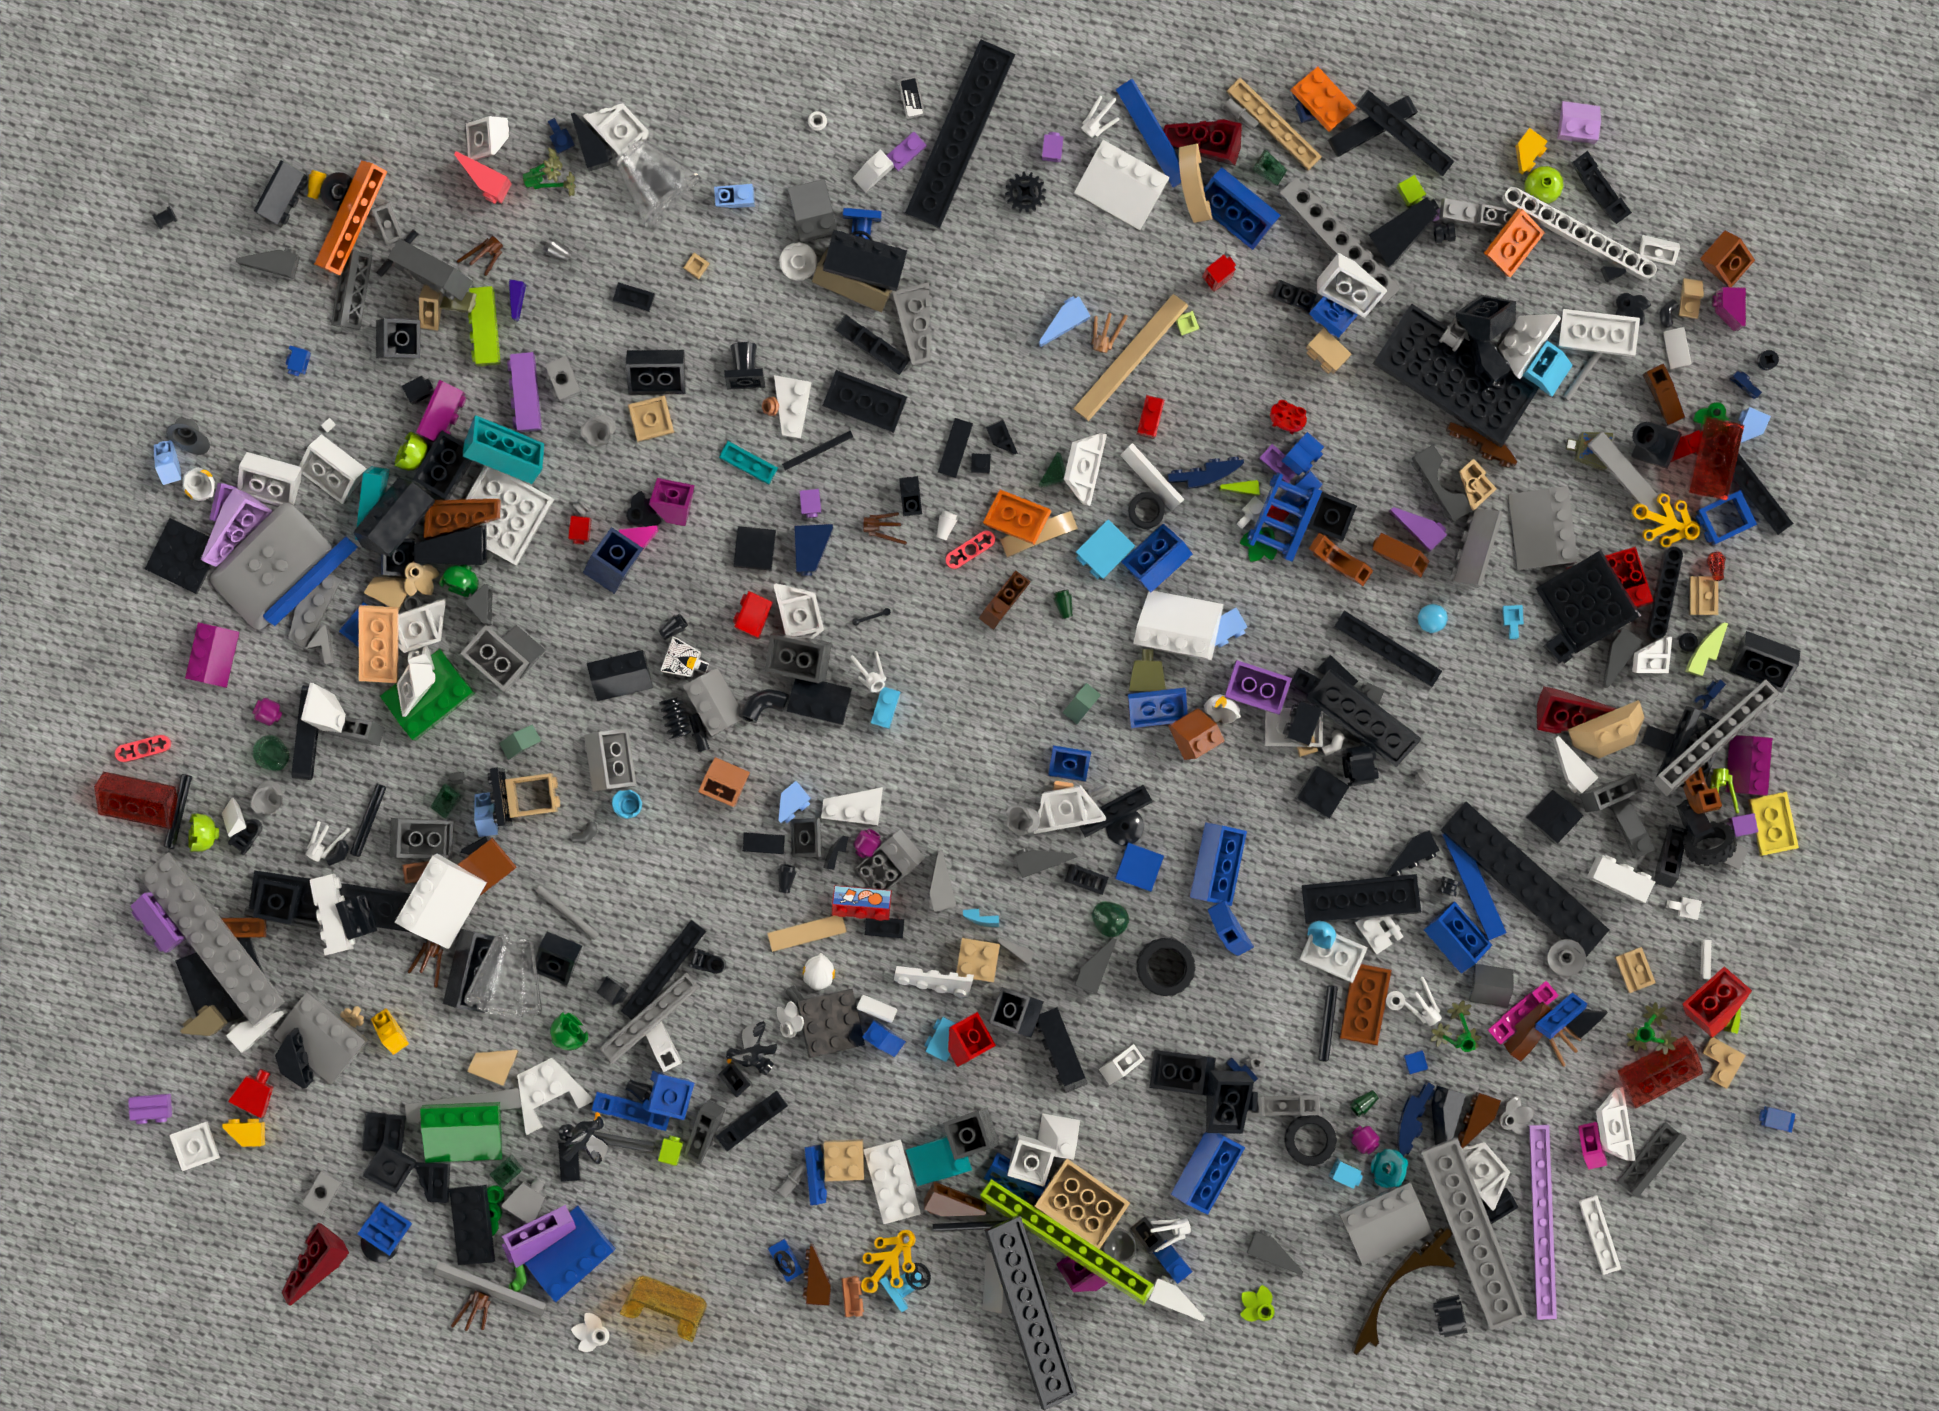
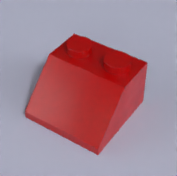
M978 1012L949 1027L948 1051L957 1067L996 1046Z

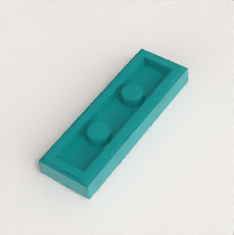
M727 441L719 456L720 459L770 485L778 470V467Z

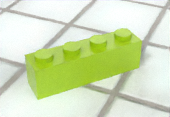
M492 286L469 288V292L477 294L475 307L471 313H468L469 324H472L473 329L470 332V341L474 343V350L471 351L472 362H475L477 366L500 365L494 288Z

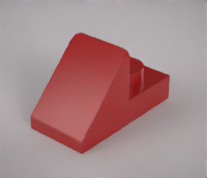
M1699 430L1680 438L1671 462L1707 448Z

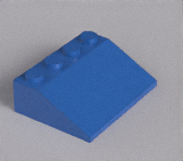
M576 1206L570 1212L576 1229L525 1262V1265L555 1303L616 1249L579 1206Z

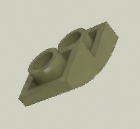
M467 292L462 301L457 298L451 300L443 296L440 308L457 310L461 313H471L476 304L477 294Z

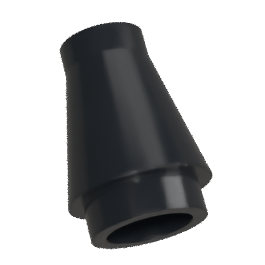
M681 614L673 615L659 633L664 640H667L685 631L688 623Z
M788 864L780 865V869H778L779 892L790 893L797 873L795 866Z
M630 1079L625 1090L644 1103V1099H650L652 1085Z

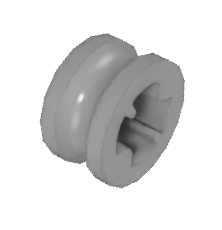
M578 499L577 504H573L583 517L586 516V512L591 511L580 499Z

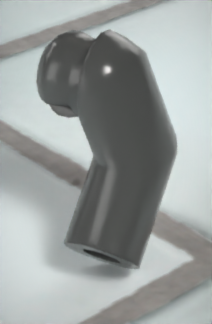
M588 822L586 824L587 827L582 833H572L573 843L591 841L597 834V824L595 822Z

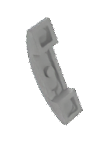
M1319 1095L1260 1096L1257 1100V1111H1248L1247 1117L1320 1115Z

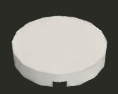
M801 242L792 243L786 246L780 255V268L789 279L795 281L805 280L815 272L817 256L810 246Z

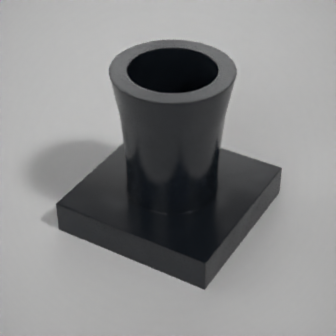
M751 342L732 344L730 348L734 370H724L727 390L766 388L763 368L755 369L757 345Z
M1642 422L1635 427L1632 434L1636 446L1631 457L1668 469L1682 433L1651 422Z

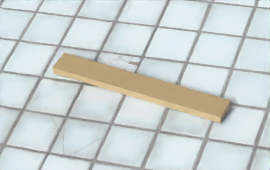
M1173 294L1073 409L1089 421L1187 309V303Z

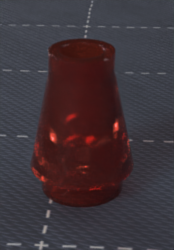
M1712 552L1708 555L1706 562L1713 580L1721 581L1724 579L1726 558L1721 552Z

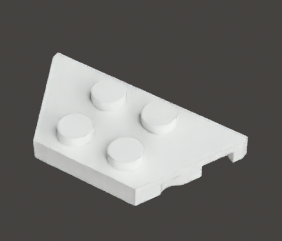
M623 103L591 114H584V119L634 171L649 134L644 125Z
M1559 315L1519 316L1499 345V350L1518 379L1523 376L1560 321Z
M1099 433L1072 442L1064 480L1080 502L1086 506L1091 505L1107 434Z
M778 583L774 584L786 635L813 639L824 631L815 592Z
M445 598L398 614L399 649L406 653L441 641Z
M1081 785L1048 791L1042 794L1041 805L1038 810L1040 824L1038 830L1034 831V834L1102 822L1106 820V816Z
M1618 1087L1612 1091L1596 1111L1602 1150L1626 1161H1636L1623 1087Z
M1485 1142L1462 1148L1480 1197L1492 1211L1495 1210L1510 1171Z

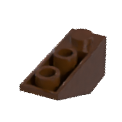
M1664 363L1642 374L1667 426L1685 418L1673 381Z
M1015 571L987 605L979 619L994 630L1031 581L1018 571Z
M1476 1092V1095H1472L1469 1106H1472L1470 1113H1466L1463 1124H1465L1463 1132L1460 1131L1457 1137L1461 1148L1468 1145L1495 1119L1501 1100Z
M811 1244L810 1249L806 1248L805 1260H809V1268H805L804 1280H808L807 1287L803 1288V1299H806V1304L829 1306L831 1282L814 1244Z

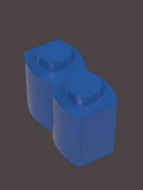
M1307 432L1282 459V462L1298 476L1302 472L1306 474L1313 466L1311 464L1312 460L1317 462L1323 455L1321 450L1324 446Z

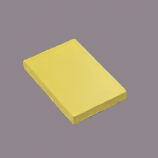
M1787 792L1748 799L1750 811L1755 813L1758 832L1755 834L1760 856L1799 848Z

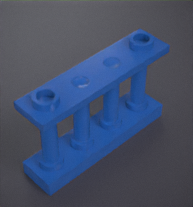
M1277 472V475H1273L1269 484L1271 489L1254 529H1250L1247 539L1249 540L1248 544L1252 546L1258 541L1278 549L1284 554V559L1293 562L1322 490L1312 487V490L1306 491L1282 481L1283 474ZM1278 487L1305 498L1306 504L1304 508H1297L1275 499L1274 496ZM1272 505L1296 515L1299 519L1297 525L1290 526L1268 517L1267 513L1270 506ZM1263 523L1289 533V536H1292L1289 544H1283L1259 534Z

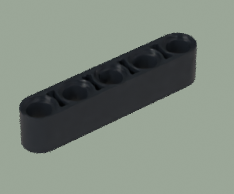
M1409 95L1389 105L1404 120L1418 113ZM1367 117L1334 135L1327 141L1336 157H1340L1386 130L1370 117Z
M1670 547L1662 555L1646 631L1651 639H1660L1667 633L1683 559V552L1678 547ZM1670 551L1676 553L1677 558L1675 561L1669 558L1668 554ZM1666 569L1672 571V579L1665 577L1664 572ZM1662 588L1668 590L1669 595L1667 598L1661 596L1660 591ZM1658 607L1664 609L1665 614L1663 617L1657 615L1656 610ZM1655 625L1661 629L1659 636L1655 635L1652 631Z
M308 685L302 686L291 772L293 779L312 780L314 775L319 729L301 720L309 689Z

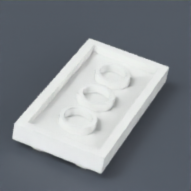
M1563 309L1558 348L1635 357L1640 318Z
M901 1139L864 1149L883 1224L920 1215L921 1212Z

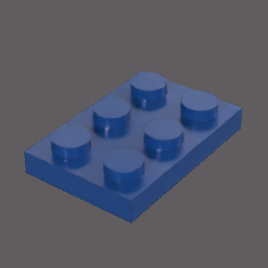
M1323 297L1309 313L1315 322L1321 323L1330 334L1338 338L1358 316V314L1326 297Z
M1185 688L1128 694L1131 728L1172 724L1188 714Z

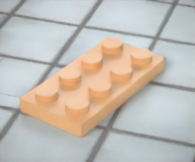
M359 606V681L398 682V607Z

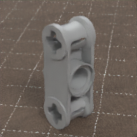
M1465 302L1461 305L1459 310L1466 306ZM1456 314L1452 323L1439 340V342H1444L1452 347L1454 352L1467 333V330L1457 319Z

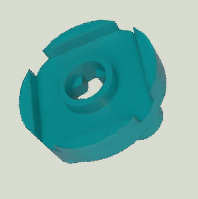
M1384 1149L1381 1153L1378 1152L1371 1163V1173H1374L1376 1178L1374 1181L1383 1188L1400 1187L1406 1176L1408 1161L1400 1152L1394 1149ZM1387 1165L1391 1166V1171L1389 1173L1388 1169H1386Z

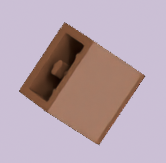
M715 757L698 792L735 807L750 772Z

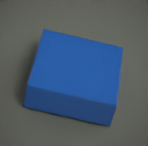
M1423 1050L1404 1055L1409 1074L1428 1069Z

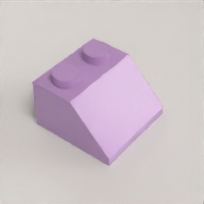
M1562 101L1557 139L1595 144L1599 140L1600 106Z

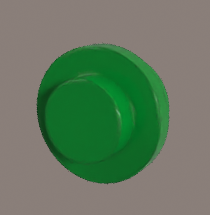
M493 1185L487 1188L489 1204H499L503 1201L504 1191L501 1187Z

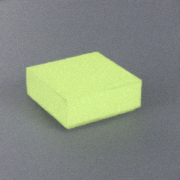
M1193 311L1181 315L1176 320L1181 336L1199 330Z

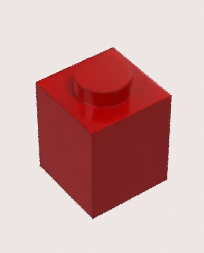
M571 516L568 539L573 540V544L584 545V542H589L592 519Z

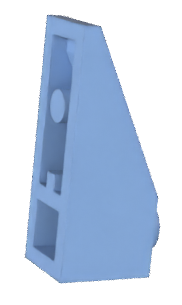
M1072 296L1064 301L1065 305L1061 307L1040 339V347L1090 319L1091 316L1080 297L1074 298Z

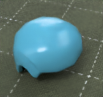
M1437 604L1426 605L1418 614V624L1424 631L1429 633L1441 631L1448 621L1446 610Z
M619 790L612 798V807L619 817L629 819L636 817L640 813L642 801L640 796L632 790Z
M1316 921L1312 922L1308 927L1307 935L1312 934L1313 944L1320 948L1331 949L1336 939V931L1329 923Z

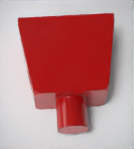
M260 1069L256 1078L250 1075L246 1076L228 1102L259 1118H263L274 1088L266 1083L270 1073Z

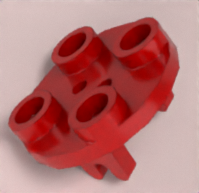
M1279 400L1270 410L1272 426H1278L1283 430L1289 431V434L1293 435L1294 432L1302 430L1307 423L1306 410L1285 400Z

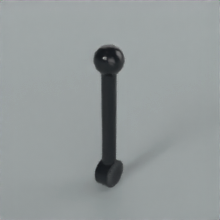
M885 608L882 612L867 617L854 618L852 623L857 626L860 622L882 615L888 616L891 611L889 608Z

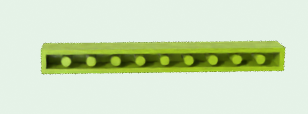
M992 1179L981 1193L982 1201L1008 1218L1017 1215L1021 1216L1025 1229L1140 1304L1144 1305L1153 1292L1154 1284Z

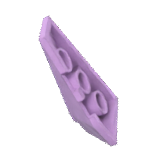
M234 487L223 503L201 560L217 567L234 550V547L243 541L271 514L272 510L248 493Z

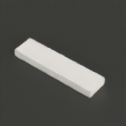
M1133 443L1120 455L1171 511L1184 500Z
M1594 1195L1579 1200V1206L1602 1275L1620 1270L1621 1266L1598 1196Z

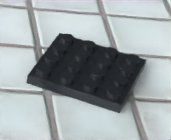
M1601 550L1535 588L1568 643L1575 650V654L1641 616Z
M237 938L263 972L251 938ZM197 952L175 960L196 1017L199 1015L197 1012L205 1005L208 1007L214 1005L228 1023L245 1016Z

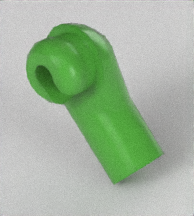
M523 1264L517 1268L514 1266L516 1277L509 1284V1289L520 1292L527 1283Z

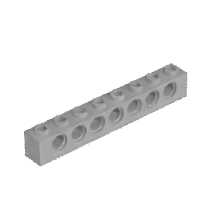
M1296 177L1280 191L1278 196L1335 257L1340 253L1351 259L1349 251L1353 250L1358 253V258L1351 260L1355 261L1361 268L1362 265H1369L1371 272L1368 274L1374 279L1380 278L1384 281L1383 287L1387 289V292L1378 302L1382 307L1399 292L1400 288L1398 286L1400 284L1394 277L1390 278L1385 273L1387 270L1381 263L1377 264L1372 259L1374 256L1368 249L1364 250L1359 245L1361 242L1355 235L1351 236L1346 231L1348 229L1342 221L1338 222L1333 217L1335 215L1329 207L1325 208L1320 203L1322 201L1316 193L1312 194L1308 190V184L1303 179L1299 180ZM1304 195L1307 202H1298L1297 196ZM1317 209L1320 216H1311L1310 210ZM1330 223L1333 229L1326 231L1323 229V224ZM1336 237H1343L1345 244L1338 245Z
M1767 680L1762 682L1657 776L1654 784L1668 797L1776 700L1779 692Z

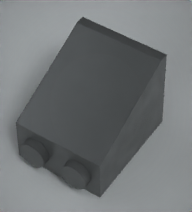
M988 1107L943 1123L955 1160L999 1145Z

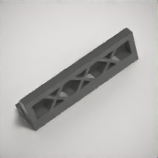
M355 250L351 251L343 271L339 275L331 321L332 326L347 327L355 330L361 329L373 255ZM359 256L366 258L363 268H360L358 265ZM358 275L362 279V285L359 287L355 284V277ZM355 294L359 298L356 306L352 303V296ZM351 313H354L356 317L355 325L348 323Z
M1665 1122L1635 1158L1636 1161L1631 1163L1617 1182L1638 1198L1686 1140V1137ZM1667 1128L1674 1136L1670 1141L1662 1142V1133ZM1652 1145H1660L1658 1156L1650 1157L1649 1149ZM1648 1159L1646 1171H1638V1162ZM1635 1174L1636 1183L1630 1188L1623 1181L1628 1175Z

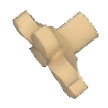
M355 1006L352 1011L349 1008H345L340 1014V1017L344 1018L343 1020L347 1023L350 1022L352 1027L362 1026L364 1023V1017L359 1015L361 1008Z

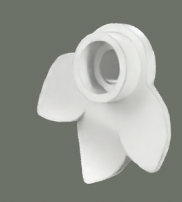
M792 1001L788 1002L785 1009L777 1007V1017L781 1023L780 1031L784 1037L789 1038L795 1037L804 1025L803 1017L798 1015V1008Z
M585 1313V1323L577 1324L571 1329L575 1337L581 1340L578 1349L583 1352L593 1351L596 1346L606 1344L610 1336L609 1331L602 1326L601 1319L592 1313ZM598 1332L603 1334L602 1339L597 1338L596 1334Z

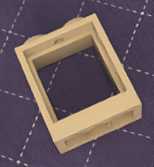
M552 773L505 779L510 818L558 812L560 798L555 793V788H558L557 777H553ZM548 779L551 807L519 812L516 783Z

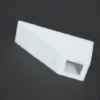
M661 1021L646 1036L663 1072L681 1064L682 1060Z

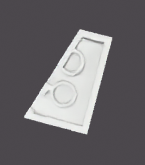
M774 375L782 436L801 439L812 382Z
M883 787L823 799L821 818L878 825Z

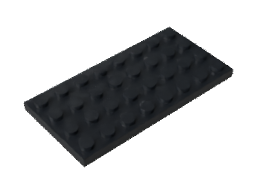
M1411 304L1372 364L1501 448L1540 387L1523 376L1518 379L1511 369L1506 377L1489 388L1477 374L1470 341L1464 338L1454 352L1452 347L1444 342H1439L1448 327Z

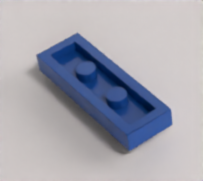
M1571 993L1537 1022L1535 1029L1551 1039L1584 1011L1587 1003L1574 993Z
M821 1145L805 1147L810 1205L826 1203L827 1191L824 1182L825 1171L823 1170Z

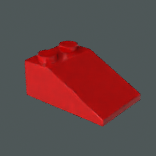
M1724 966L1682 1005L1685 1014L1713 1038L1727 1026L1752 990Z

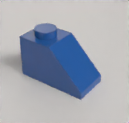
M1765 1106L1764 1110L1760 1111L1759 1121H1761L1763 1126L1792 1133L1796 1114Z
M1172 1245L1158 1252H1153L1177 1284L1192 1273L1191 1268Z

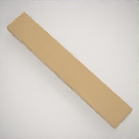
M1241 78L1227 90V93L1243 109L1246 108V111L1305 169L1309 171L1322 158L1308 142Z

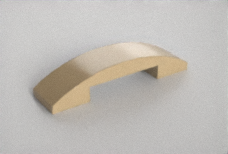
M1198 144L1179 147L1181 183L1185 201L1194 223L1212 219L1209 200L1206 201L1201 178L1199 163H1202Z
M1071 511L1047 519L1035 545L1078 529ZM1011 535L1000 539L1007 557L1035 546Z

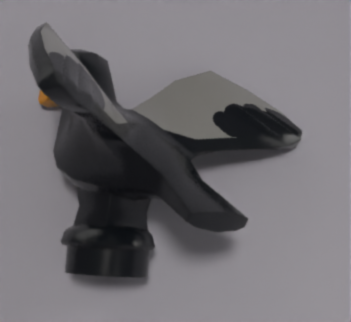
M764 1021L757 1022L743 1029V1050L728 1049L726 1052L728 1064L733 1060L744 1067L754 1066L763 1075H767L770 1072L774 1063L764 1056L774 1054L777 1050V1044L769 1046L760 1045L759 1042L766 1026Z
M595 1113L593 1121H581L575 1128L571 1124L560 1127L559 1137L561 1140L566 1141L564 1143L565 1146H569L561 1156L564 1160L570 1162L579 1150L585 1149L594 1163H601L607 1153L608 1144L594 1134V1131L600 1130L604 1126L600 1113Z

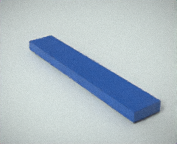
M1130 79L1118 87L1116 91L1166 176L1170 177L1169 182L1174 188L1181 184L1179 157L1135 81Z
M344 537L263 615L266 621L276 626L354 552L358 546L348 537Z
M1442 834L1487 939L1491 940L1507 933L1476 862L1445 834Z

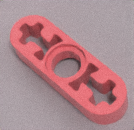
M983 531L950 552L946 557L947 566L951 569H958L991 548L995 543L994 534L991 531ZM983 535L991 536L990 544L983 543L981 545L983 549L979 550V546L974 540L978 539L979 543L983 540ZM971 544L976 547L974 555H967L965 553L967 545ZM961 549L967 559L963 561L962 557L958 560V565L950 564L951 556H959L960 553L958 551Z
M157 735L120 745L115 750V757L120 762H130L163 753L170 749L171 740L165 735ZM160 738L162 741H166L163 749L160 746L152 747V744L160 742ZM141 743H145L148 746V751L145 754H141L138 751ZM123 748L125 751L134 750V753L126 755V759L120 756Z

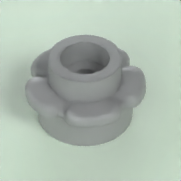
M1423 767L1419 770L1416 769L1417 774L1415 778L1421 785L1423 783L1428 785V782L1432 780L1430 774Z
M1254 1053L1247 1059L1246 1064L1252 1072L1257 1073L1265 1068V1058Z

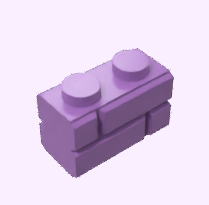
M171 1094L135 1096L128 1099L130 1121H136V1124L148 1123V1119H155L156 1123L166 1122L167 1118L172 1117Z

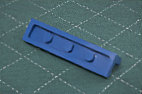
M997 1152L984 1179L988 1182L992 1179L1024 1201L1029 1197L1026 1191L1034 1193L1035 1196L1033 1197L1038 1200L1050 1180H1046L1045 1186H1040L1007 1176L1010 1159ZM993 1171L1000 1175L1001 1178H996L990 1174ZM1009 1182L1017 1184L1018 1187L1010 1186Z

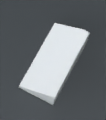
M1642 235L1638 254L1648 260L1675 266L1680 244Z
M1681 327L1664 331L1663 336L1670 369L1691 365L1685 328Z
M231 798L222 812L229 837L246 828L241 808L237 801Z
M865 995L861 996L857 1006L858 1010L889 1023L893 1022L897 1012L896 1008Z

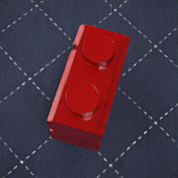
M1146 395L1136 435L1152 439L1156 438L1165 402L1164 399Z

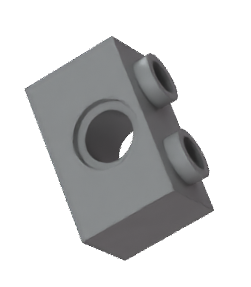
M567 356L545 364L547 370H544V374L548 381H552L554 387L551 388L555 399L559 398L563 402L582 394ZM565 375L567 377L566 382L562 385L558 384V377Z
M322 1170L320 1173L317 1172L311 1181L314 1183L310 1190L307 1189L302 1196L304 1200L302 1205L320 1216L325 1215L344 1182L326 1170ZM318 1187L325 1189L326 1194L324 1197H320L317 1194Z

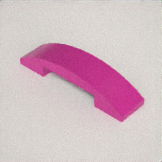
M1547 981L1543 982L1502 1015L1488 1031L1501 1045L1515 1033L1516 1029L1514 1026L1542 1001L1548 1005L1559 995Z

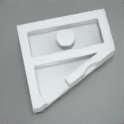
M1664 636L1634 652L1632 672L1669 673L1672 637Z

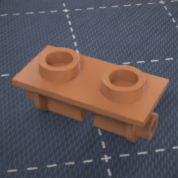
M857 1276L842 1278L845 1317L863 1316L862 1298H859V1295H862L861 1280Z

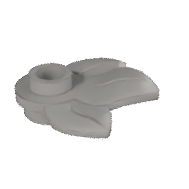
M1514 1096L1506 1102L1505 1111L1500 1114L1498 1119L1499 1124L1503 1129L1512 1130L1515 1134H1525L1528 1132L1526 1123L1533 1118L1534 1110L1527 1106H1521L1520 1097ZM1510 1117L1511 1122L1508 1124L1507 1119Z

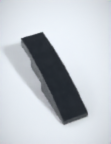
M846 314L834 329L898 375L902 373L910 361L904 354Z

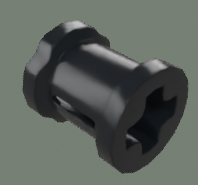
M170 206L158 214H152L160 230L166 224L178 221Z

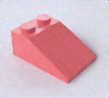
M456 151L454 155L482 191L485 199L493 204H496V202L502 204L512 185L508 177Z

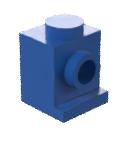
M289 346V350L292 353L288 354L286 359L288 374L299 377V374L305 375L311 352Z

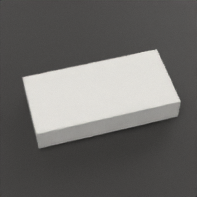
M1712 940L1701 941L1700 977L1703 979H1711Z

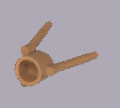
M1108 313L1103 333L1098 335V338V317L1094 316L1093 338L1091 342L1093 350L1107 353L1108 349H1112V345L1128 317L1127 315H1124L1110 341L1106 334L1112 314Z
M1565 1026L1561 1031H1559L1554 1036V1038L1560 1036L1563 1039V1041L1575 1053H1577L1578 1050L1567 1039L1563 1032L1565 1030L1578 1041H1581V1039L1572 1030ZM1548 1038L1561 1065L1565 1067V1062L1553 1038Z

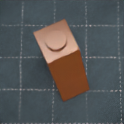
M1383 533L1376 537L1373 542L1372 550L1377 555L1420 578L1430 562L1420 550Z

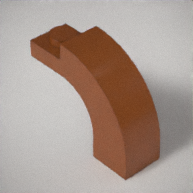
M1321 533L1317 535L1309 547V550L1313 552L1315 557L1361 586H1364L1374 571L1366 563L1337 547Z
M1700 767L1684 782L1683 787L1691 808L1697 814L1719 810L1722 807L1717 788H1708L1702 768Z

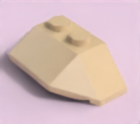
M1637 700L1568 729L1572 745L1575 748L1597 758H1602L1635 744L1645 717L1640 701Z

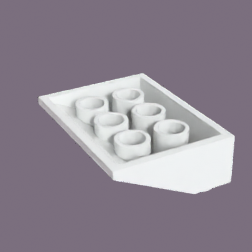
M1103 140L1074 193L1134 228L1141 230L1170 177Z
M1158 591L1148 592L1137 624L1133 644L1139 647L1212 661L1224 604Z
M435 854L431 857L395 923L414 934L449 949L487 882L443 856Z

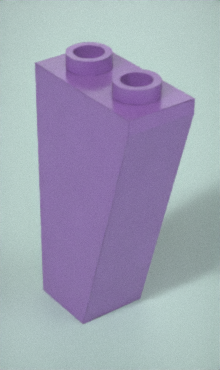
M566 1205L503 1235L504 1244H502L509 1263L513 1262L517 1268L575 1230L576 1226Z

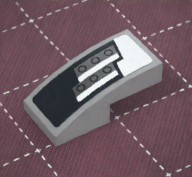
M917 75L898 79L906 119L925 115Z

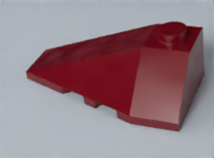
M1218 119L1217 121L1210 122L1200 121V123H1178L1164 126L1163 131L1173 148L1179 149V147L1198 144L1201 157L1233 166L1236 165L1241 149V123Z
M1543 686L1537 702V729L1555 734L1561 733V731H1568V729L1614 711L1617 708L1559 689Z
M318 1223L305 1241L308 1245L304 1255L299 1254L297 1258L299 1260L298 1268L296 1271H291L282 1290L283 1297L289 1306L337 1269L349 1254L344 1241L322 1223Z

